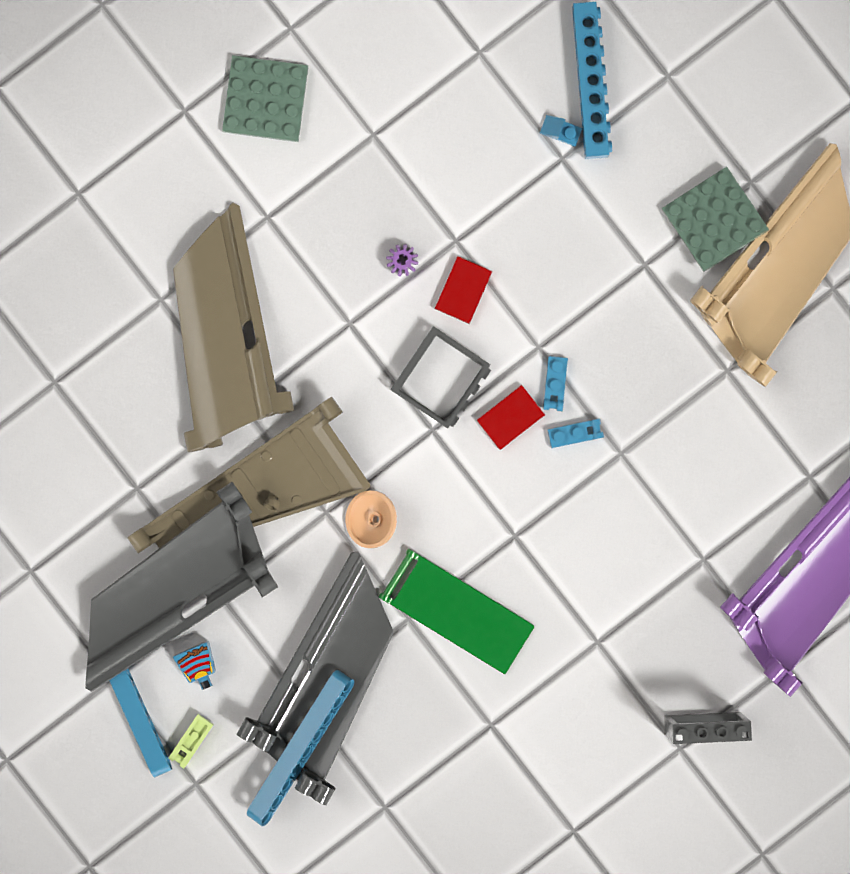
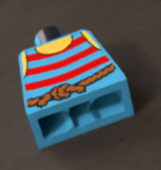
M209 641L173 656L189 683L198 680L202 690L213 686L208 675L215 673L216 669Z

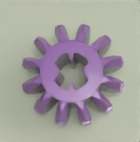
M407 244L403 245V250H400V246L396 245L397 252L393 249L389 250L394 256H386L387 260L393 261L388 263L387 267L395 266L391 273H395L398 269L399 277H401L402 271H405V275L409 276L407 269L415 272V268L411 264L418 265V261L412 260L417 258L418 254L411 255L414 250L413 247L406 251ZM399 256L407 257L408 260L405 261V265L398 264Z

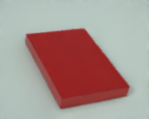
M457 256L435 306V310L470 324L493 271Z
M521 385L478 418L477 422L499 450H501L545 416V414Z

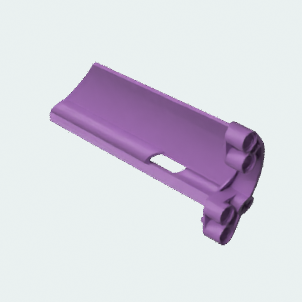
M850 477L740 599L732 593L720 606L730 617V620L765 670L763 673L790 697L803 684L792 673V670L850 596ZM796 550H799L802 553L800 561L785 577L781 576L779 573L781 566Z

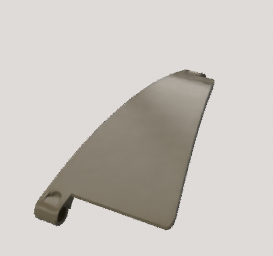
M333 397L328 398L222 474L131 534L127 539L137 553L142 552L153 543H156L161 548L220 504L222 500L216 492L231 482L235 484L252 511L249 516L253 527L366 491L370 488V483L328 424L343 413ZM274 495L275 498H279L280 506L278 511H270L263 506L268 496Z

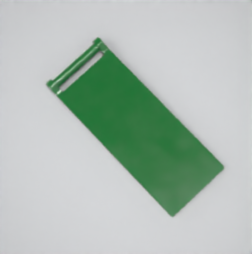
M408 548L405 552V558L384 592H381L378 598L499 672L506 674L533 631L534 625ZM414 558L418 562L393 600L390 598V595Z

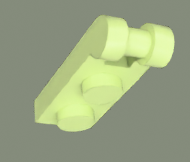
M197 714L168 759L171 761L175 760L184 769L214 724L200 714ZM180 750L187 753L185 758L178 754Z

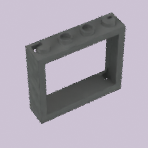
M433 326L391 388V391L448 429L449 426L454 427L459 420V417H457L459 411L462 410L464 412L470 402L467 400L471 394L475 396L481 387L478 385L481 378L486 379L491 372L489 369L491 364ZM436 336L482 366L447 420H444L400 390Z
M741 712L664 715L665 735L673 744L752 741L751 721ZM676 735H682V740L676 741Z

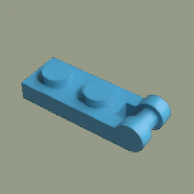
M548 356L543 410L551 408L556 409V411H563L568 358ZM550 396H558L557 401H550Z
M596 419L548 429L551 448L604 438V434L600 429L601 420ZM592 426L594 434L588 435L587 427Z

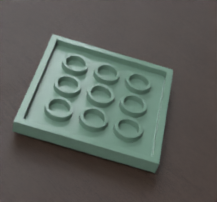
M232 55L222 132L299 142L308 65Z
M727 166L662 208V211L703 272L769 231V228Z

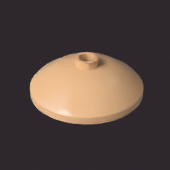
M364 491L356 495L346 511L345 523L349 536L356 544L364 548H378L387 543L392 537L397 523L396 510L392 501L379 491Z

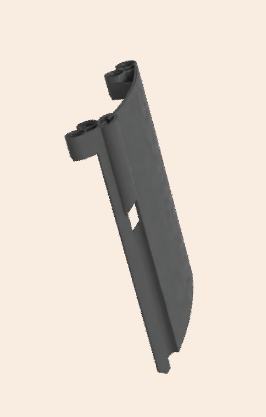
M233 482L216 492L222 500L220 504L91 599L85 689L91 692L252 587L255 586L262 598L278 588V585L268 571L249 516L252 511ZM201 594H206L207 601L205 606L189 617L184 618L182 616L183 607Z
M358 551L351 552L258 720L246 717L237 732V736L245 741L252 742L278 761L333 672L340 670L354 680L353 688L296 778L297 784L295 789L323 805L328 804L336 789L325 780L394 634ZM302 659L308 661L310 669L300 687L296 688L292 684V677Z

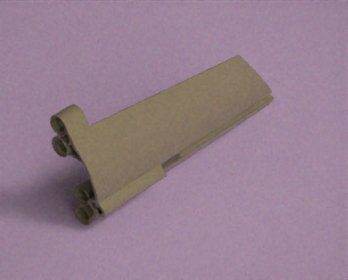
M232 203L222 216H218L200 235L173 268L194 430L184 433L187 452L222 446L223 436L249 423L275 414L294 411L291 392L277 393L241 210L239 205ZM252 320L256 343L252 348L246 349L242 327L247 321Z

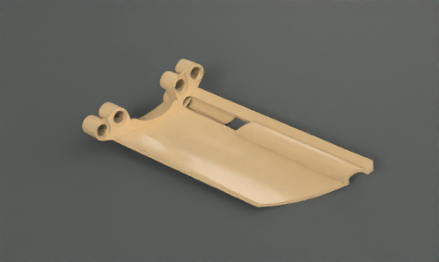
M829 143L765 223L769 231L749 243L711 292L704 289L702 285L690 300L736 360L737 365L748 376L764 387L768 385L778 372L766 364L767 360L850 241V206L840 168L841 157L837 144ZM763 241L768 242L769 251L753 270L749 269L747 265L749 258Z

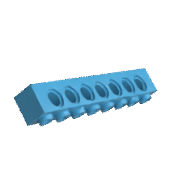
M596 2L573 3L572 14L585 159L608 158L609 152H612V141H608V133H611L610 121H606V114H609L608 102L605 103L604 95H607V84H603L606 68L605 64L601 62V57H604V46L600 45V38L603 36L602 26H598V19H601L600 7H597ZM583 20H591L593 26L590 28L585 27ZM591 38L594 41V46H586L584 40ZM588 57L595 59L596 64L594 66H589L586 63ZM594 76L598 83L591 85L588 83L587 78ZM592 95L597 96L599 103L592 104L589 101V97ZM594 114L599 115L601 122L593 123L591 116ZM595 133L600 134L602 141L599 143L595 142L592 135Z

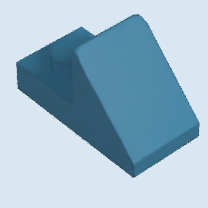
M546 115L540 134L575 147L582 128L565 122L566 119Z

